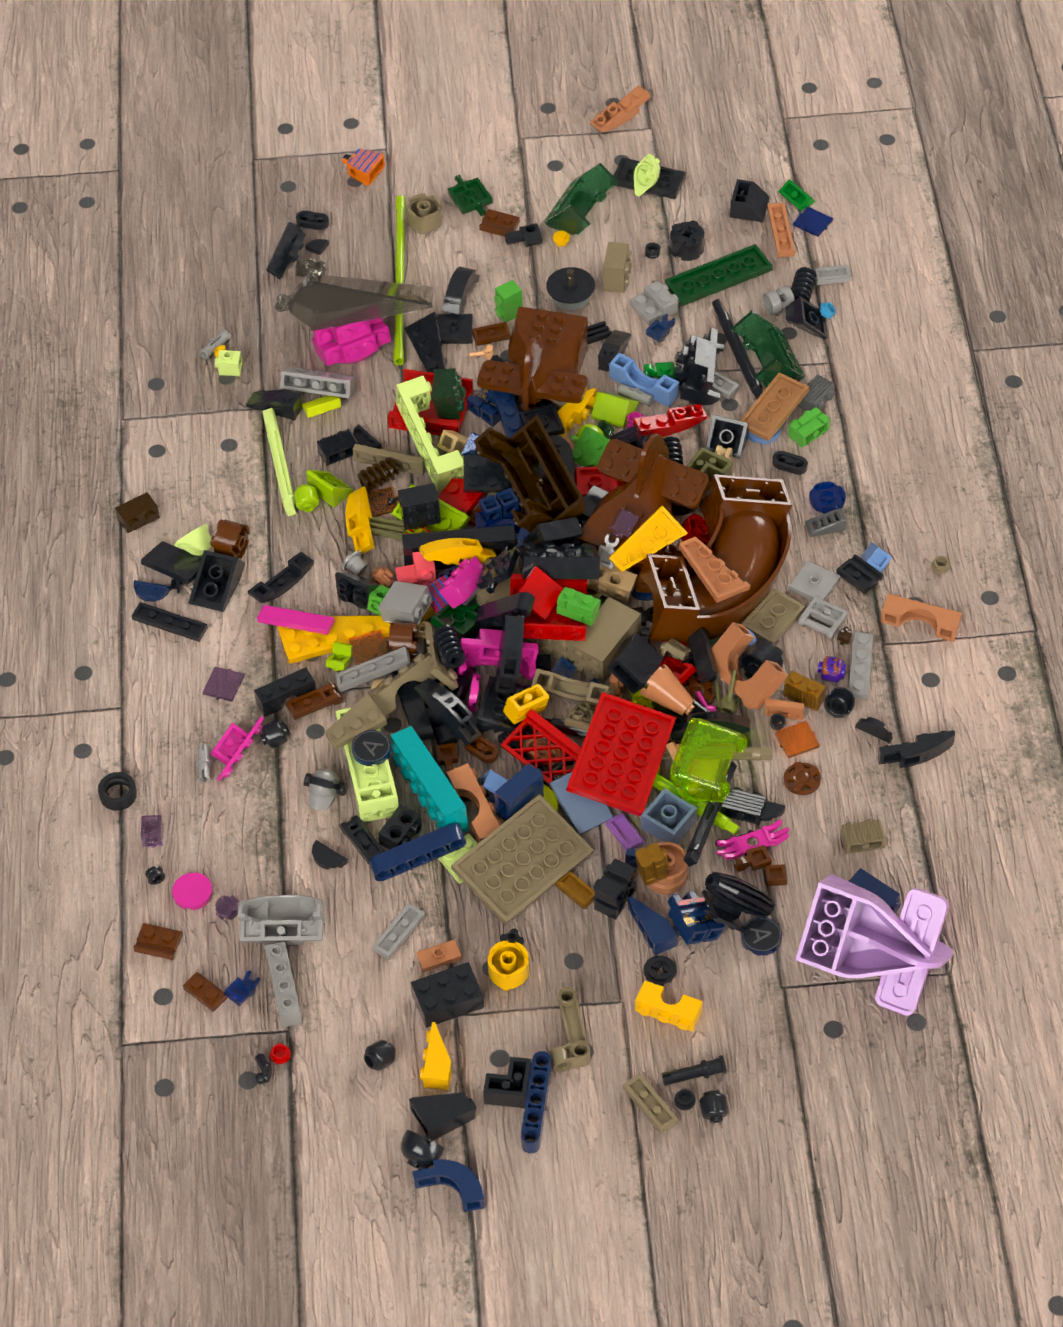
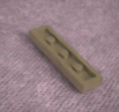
M355 444L353 447V456L356 462L373 465L375 463L379 464V461H385L387 457H390L399 471L422 476L425 472L424 458L372 448L366 445Z

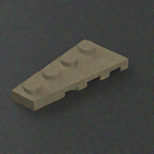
M430 624L425 627L426 642L429 644L427 650L431 655L429 663L433 665L430 668V672L453 691L459 687L456 680L458 676L453 668H447L442 664L433 639L437 629Z

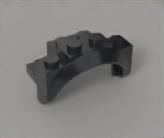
M711 328L709 333L705 334L703 338L691 335L689 340L684 342L681 351L676 353L674 361L677 363L673 375H675V380L679 382L680 399L705 406L712 405L720 399L721 393L710 390L714 383L716 354L724 350V345L717 343L718 330Z

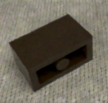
M148 492L115 507L117 519L127 533L160 518L158 506Z

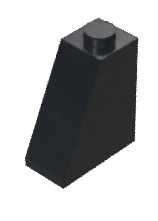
M464 1092L412 1097L409 1099L410 1110L430 1141H434L475 1119L476 1105L472 1098H467Z

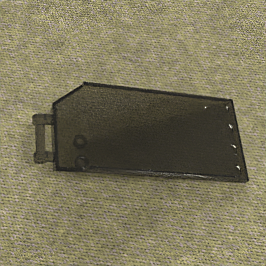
M317 273L307 275V278H304L290 295L278 294L275 309L279 312L289 310L292 315L308 325L311 331L433 308V287L317 275Z

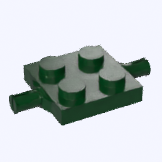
M456 175L454 179L458 184L447 189L448 195L462 215L477 210L480 216L482 214L484 216L486 211L483 207L493 203V198L478 177L464 181L461 175Z
M474 601L470 606L460 604L453 609L448 604L432 616L431 624L439 628L445 625L453 626L456 629L458 638L461 640V638L467 637L477 629L474 623L478 614L476 610L479 609L480 605Z

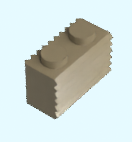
M870 818L858 823L848 822L841 825L840 837L845 854L885 848L886 837L879 818L877 820Z

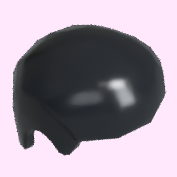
M843 687L834 688L824 699L826 712L834 718L848 716L855 705L853 693Z

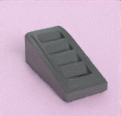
M842 508L805 521L810 537L846 530L847 523Z

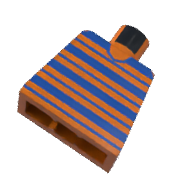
M358 149L353 156L345 154L342 162L347 164L348 175L367 186L371 185L385 167L384 154L365 149Z

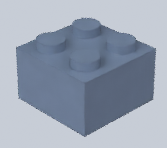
M664 788L641 815V829L663 842L678 844L697 821V807Z

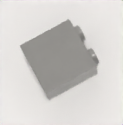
M394 581L378 608L384 622L417 623L418 626L433 600L428 586Z

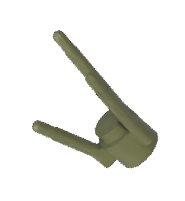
M736 670L732 672L728 695L723 696L722 699L720 697L719 683H715L716 709H719V712L731 714L737 712L741 698L738 696L736 701H734V697H732Z

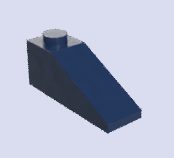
M632 896L628 897V910L653 954L658 955L677 947L679 934L675 926H671L666 918Z

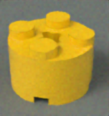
M501 941L490 949L487 959L488 974L495 985L502 990L508 991L519 987L528 979L529 957L526 948L522 944Z

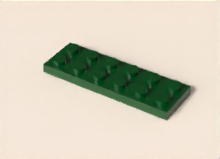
M754 244L665 279V284L668 286L671 294L677 296L682 307L772 271L773 266L758 246Z

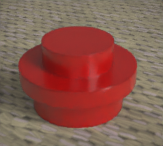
M277 1044L270 1051V1059L275 1064H285L291 1057L290 1049L284 1044Z

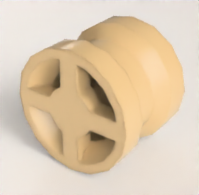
M717 445L715 453L731 460L733 449L729 447L726 449L721 445Z

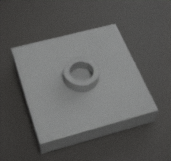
M807 561L789 585V590L811 601L814 597L825 601L840 581V575Z

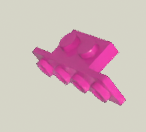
M262 716L257 720L249 733L232 722L211 751V755L226 765L216 778L218 781L230 775L233 770L231 765L234 762L236 764L244 755L241 753L243 748L248 749L253 742V739H251L252 735H257L263 726L261 722L264 720Z

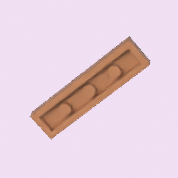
M785 203L767 204L777 257L795 256Z

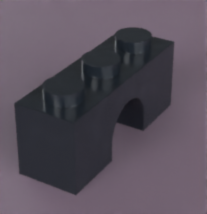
M305 667L255 689L256 704L264 717L282 710L281 704L286 698L294 695L299 697L316 690L315 680Z

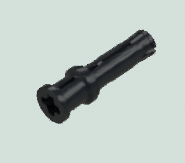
M720 1055L717 1059L709 1061L704 1059L700 1064L661 1073L664 1086L702 1076L707 1079L710 1078V1075L718 1073L727 1074L723 1055Z

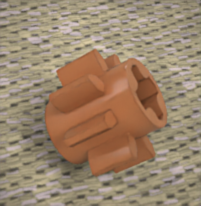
M379 566L371 573L373 578L371 580L380 585L389 587L394 581L391 578L393 572L388 567L383 569L382 566Z

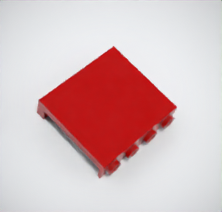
M403 369V382L424 376L426 382L429 381L432 392H430L431 401L429 409L418 413L419 418H423L425 422L426 433L441 436L443 430H454L460 434L468 410L467 398L473 395L474 392L473 379ZM395 402L393 411L388 413L389 428L408 431Z
M521 574L511 575L510 596L516 594L525 581ZM553 579L562 588L567 587L584 594L587 593L586 579ZM556 603L546 620L542 621L533 612H531L530 617L524 619V638L585 641L586 624L557 614L558 605Z

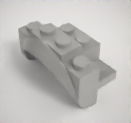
M271 895L240 901L238 907L240 942H262L263 945H271L285 941L286 945H304V942L323 941L325 903L322 899L304 895Z

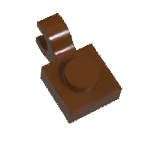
M455 743L435 746L439 766L445 765L446 772L454 769L453 763H458Z
M762 845L746 850L745 856L735 859L736 864H734L737 872L744 871L749 866L754 871L771 865L772 860L765 846Z

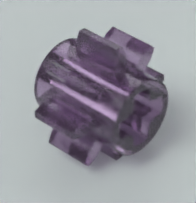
M233 895L231 897L221 896L215 903L216 915L222 920L225 918L227 920L234 919L238 915L239 900Z

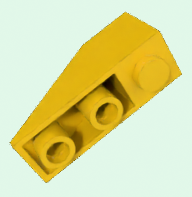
M432 1022L431 1030H427L426 1042H429L428 1048H424L423 1061H425V1067L421 1066L420 1079H423L424 1088L449 1090L452 1075L451 1060L435 1022Z

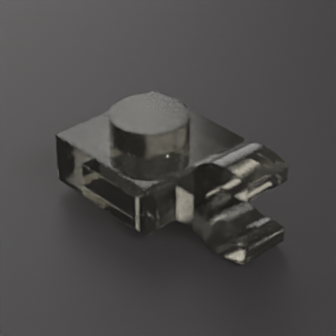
M297 259L296 276H313L314 272L319 275H326V263L324 261L315 262L314 259Z

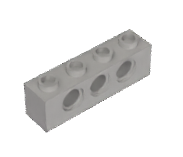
M286 367L281 371L280 389L350 398L355 393L356 376Z
M285 941L266 945L265 950L281 1026L285 1028L302 1024Z

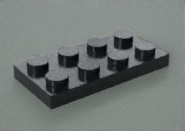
M622 157L611 179V185L634 190V171L640 161ZM660 166V175L657 182L645 193L676 199L686 178V172Z

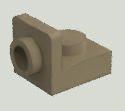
M671 638L669 641L662 643L659 651L663 658L668 653H671L673 658L684 660L689 656L691 649Z

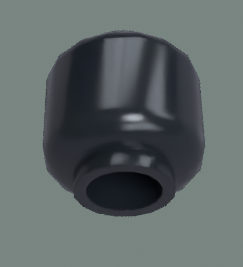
M274 720L262 726L260 738L264 745L268 744L271 748H275L288 741L290 732L284 721Z
M382 1039L369 1045L365 1049L364 1055L366 1065L370 1069L380 1071L393 1064L396 1053L395 1047Z
M720 1090L703 1093L704 1096L699 1100L702 1117L710 1120L711 1123L722 1122L723 1117L729 1113L726 1095L720 1093Z

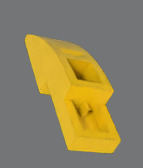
M597 389L587 390L582 402L577 404L567 402L557 412L565 429V434L560 435L562 438H566L567 432L574 427L575 423L581 425L583 420L588 418L590 410L594 406Z
M363 486L349 494L345 511L348 536L353 538L355 551L360 550L362 554L375 548L369 524L372 514L366 487Z
M469 538L442 539L421 545L419 548L425 560L441 561L447 565H458L460 559L464 560L467 558L469 560L474 556L484 565L486 559L496 556L492 549L482 548L478 540Z

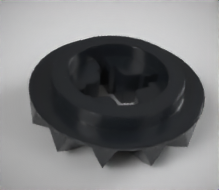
M654 956L647 960L643 971L647 981L664 986L668 982L671 983L673 978L676 977L677 969L675 963L670 958ZM663 966L664 973L657 976V971Z

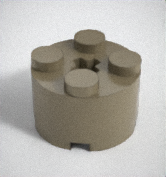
M422 193L413 196L409 200L407 205L408 223L417 233L425 234L442 226L441 202L436 196H426V194Z

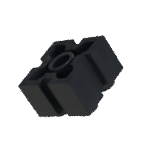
M615 858L611 864H607L603 872L605 876L596 880L593 886L595 892L593 900L595 901V910L616 920L624 909L625 903L628 902V897H631L636 891V881H634L636 878V868Z

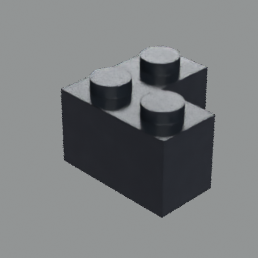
M510 1057L507 1075L486 1073L483 1090L484 1104L525 1108L531 1059Z

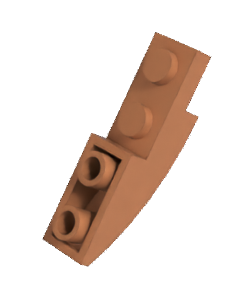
M638 85L617 104L612 102L590 121V124L601 133L621 126L640 112L639 107L651 98L650 93Z

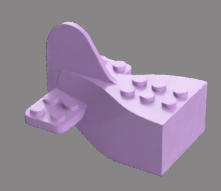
M831 874L818 883L795 960L845 978H866L882 975L875 996L877 1004L903 1015H911L917 1009L929 968L942 967L951 959L953 954L949 946L938 941L947 914L948 901L941 896L914 888L908 892L900 918H898L887 903L874 893Z

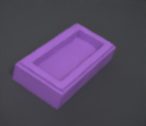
M623 813L606 821V827L625 851L627 848L636 849L644 845V839Z

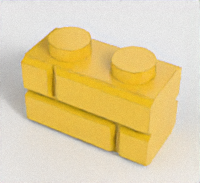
M540 684L531 686V688L508 697L503 711L513 724H517L527 717L526 714L530 709L536 713L545 710L549 695Z

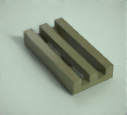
M372 516L369 522L371 533L375 536L402 540V534L406 531L403 521Z

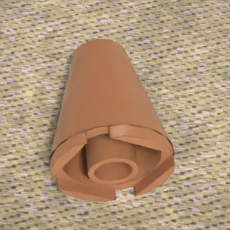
M665 664L656 670L646 682L648 687L646 689L642 688L640 692L643 697L681 716L690 714L695 707L693 705V698Z

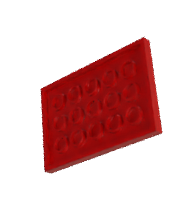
M602 692L566 791L641 817L676 717Z

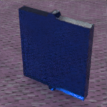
M807 207L793 222V226L819 237L824 230H827L833 218Z

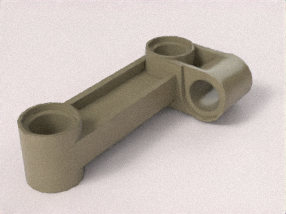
M569 986L563 987L558 992V1002L568 1043L549 1051L553 1070L556 1072L584 1067L591 1061L590 1046L576 991ZM579 1052L585 1053L583 1055H577V1053Z

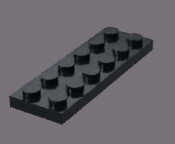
M463 455L464 492L499 493L511 488L512 484L504 476L505 471L500 464L477 455ZM561 457L574 480V457Z

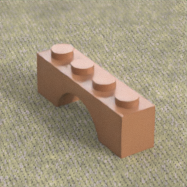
M888 594L882 609L881 622L900 627L906 621L921 620L932 626L936 637L954 642L960 627L962 613L917 600L903 598L898 595Z
M467 763L446 772V778L460 797L471 800L478 809V815L471 823V831L476 842L479 843L502 825L499 818L496 819L492 803L487 802L485 798L486 791L482 785L479 786L477 782L478 776L474 768L471 769Z

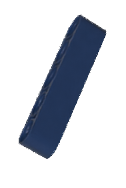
M452 823L372 857L369 864L375 880L385 881L463 848L466 840L460 825Z
M545 1051L535 1053L531 1063L521 1129V1146L529 1154L537 1152L541 1146L552 1071L551 1056ZM544 1063V1064H546V1065H544V1066H539L538 1064ZM536 1082H543V1084H541V1085H538V1084H535V1083H536ZM538 1100L540 1103H533V1101ZM532 1119L538 1120L537 1122H530ZM529 1138L535 1139L532 1142L527 1141Z

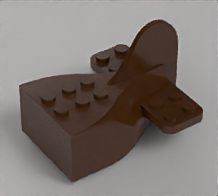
M519 306L509 340L508 363L494 360L485 361L477 377L478 387L519 395L521 401L524 402V411L533 409L534 404L542 399L575 404L582 402L588 387V378L579 374L587 352L588 317Z
M651 435L643 449L617 439H612L607 443L597 467L601 474L623 483L608 492L599 501L583 526V534L578 540L581 544H592L598 552L601 544L606 546L605 537L610 533L609 539L611 542H615L616 538L620 537L619 544L614 547V549H617L660 506H663L671 515L672 502L690 509L697 508L709 486V478L707 474L670 460L669 450L661 435ZM667 546L661 548L653 554L663 555ZM646 558L629 567V569L637 570L640 573Z

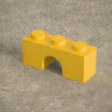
M644 980L635 999V1011L643 1016L656 1018L662 1023L673 1024L681 1030L693 1032L702 1013L703 1001L683 994L677 1004H666L662 1001L664 998V987Z

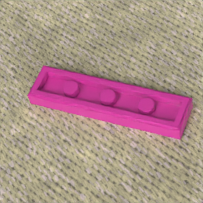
M267 605L263 606L257 617L259 623L326 635L329 634L335 623L334 617Z

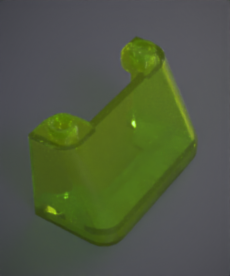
M692 718L670 771L671 781L678 797L683 800L724 802L726 795L730 792V784L727 783L725 776L734 753H742L747 748V738L742 733L700 718Z

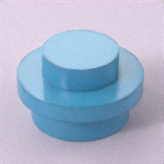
M823 302L820 304L821 315L831 319L836 313L832 303Z

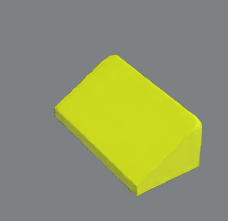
M329 395L302 404V408L308 418L341 407L340 398Z

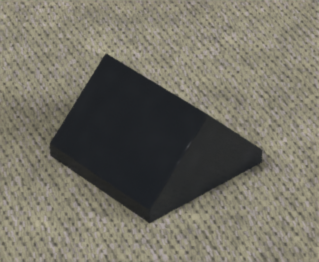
M713 415L705 449L715 452L717 445H721L723 448L727 449L729 447L733 449L732 457L741 458L748 441L749 423Z

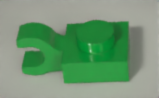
M673 362L655 363V367L652 364L644 365L645 371L643 373L648 377H657L659 379L666 375L675 380Z

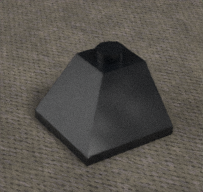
M801 296L785 307V318L788 323L819 338L827 339L825 317L821 315L820 309Z

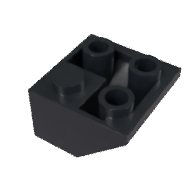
M340 572L335 573L338 598L344 602L354 604L360 609L367 610L369 594L380 584L365 577Z

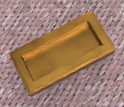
M571 871L555 883L559 890L584 910L594 902V890Z

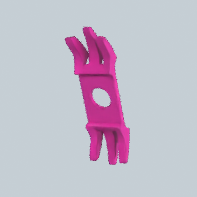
M780 819L770 826H763L760 830L739 837L734 836L728 840L716 841L718 846L729 848L718 850L716 853L725 859H736L745 855L746 850L758 846H777L789 838L787 833L789 828L773 832L782 824ZM749 838H756L759 843L755 846H750L747 840Z

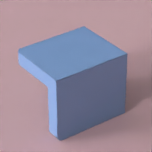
M872 542L861 556L863 560L880 572L883 571L892 558Z
M489 770L481 776L480 780L484 782L483 787L491 791L488 800L495 804V791L508 780Z

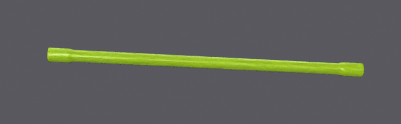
M398 195L395 199L396 268L395 348L393 362L396 365H402L404 363V230L406 198L403 195Z

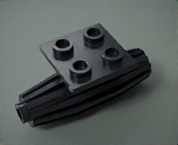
M712 872L705 879L706 890H703L702 894L705 898V904L712 912V918L719 924L727 925L731 930H738L742 933L746 931L739 918L741 912L766 918L774 911L775 904L769 896L758 887L735 876Z

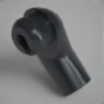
M258 1054L255 1060L261 1073H257L255 1077L257 1083L261 1085L270 1080V1064L264 1054Z

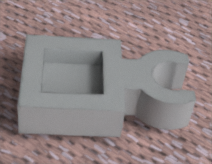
M608 533L605 537L606 546L601 544L598 554L600 556V565L613 569L614 564L608 557L616 550L614 547L619 544L620 537H617L615 542H611L609 539L611 534Z

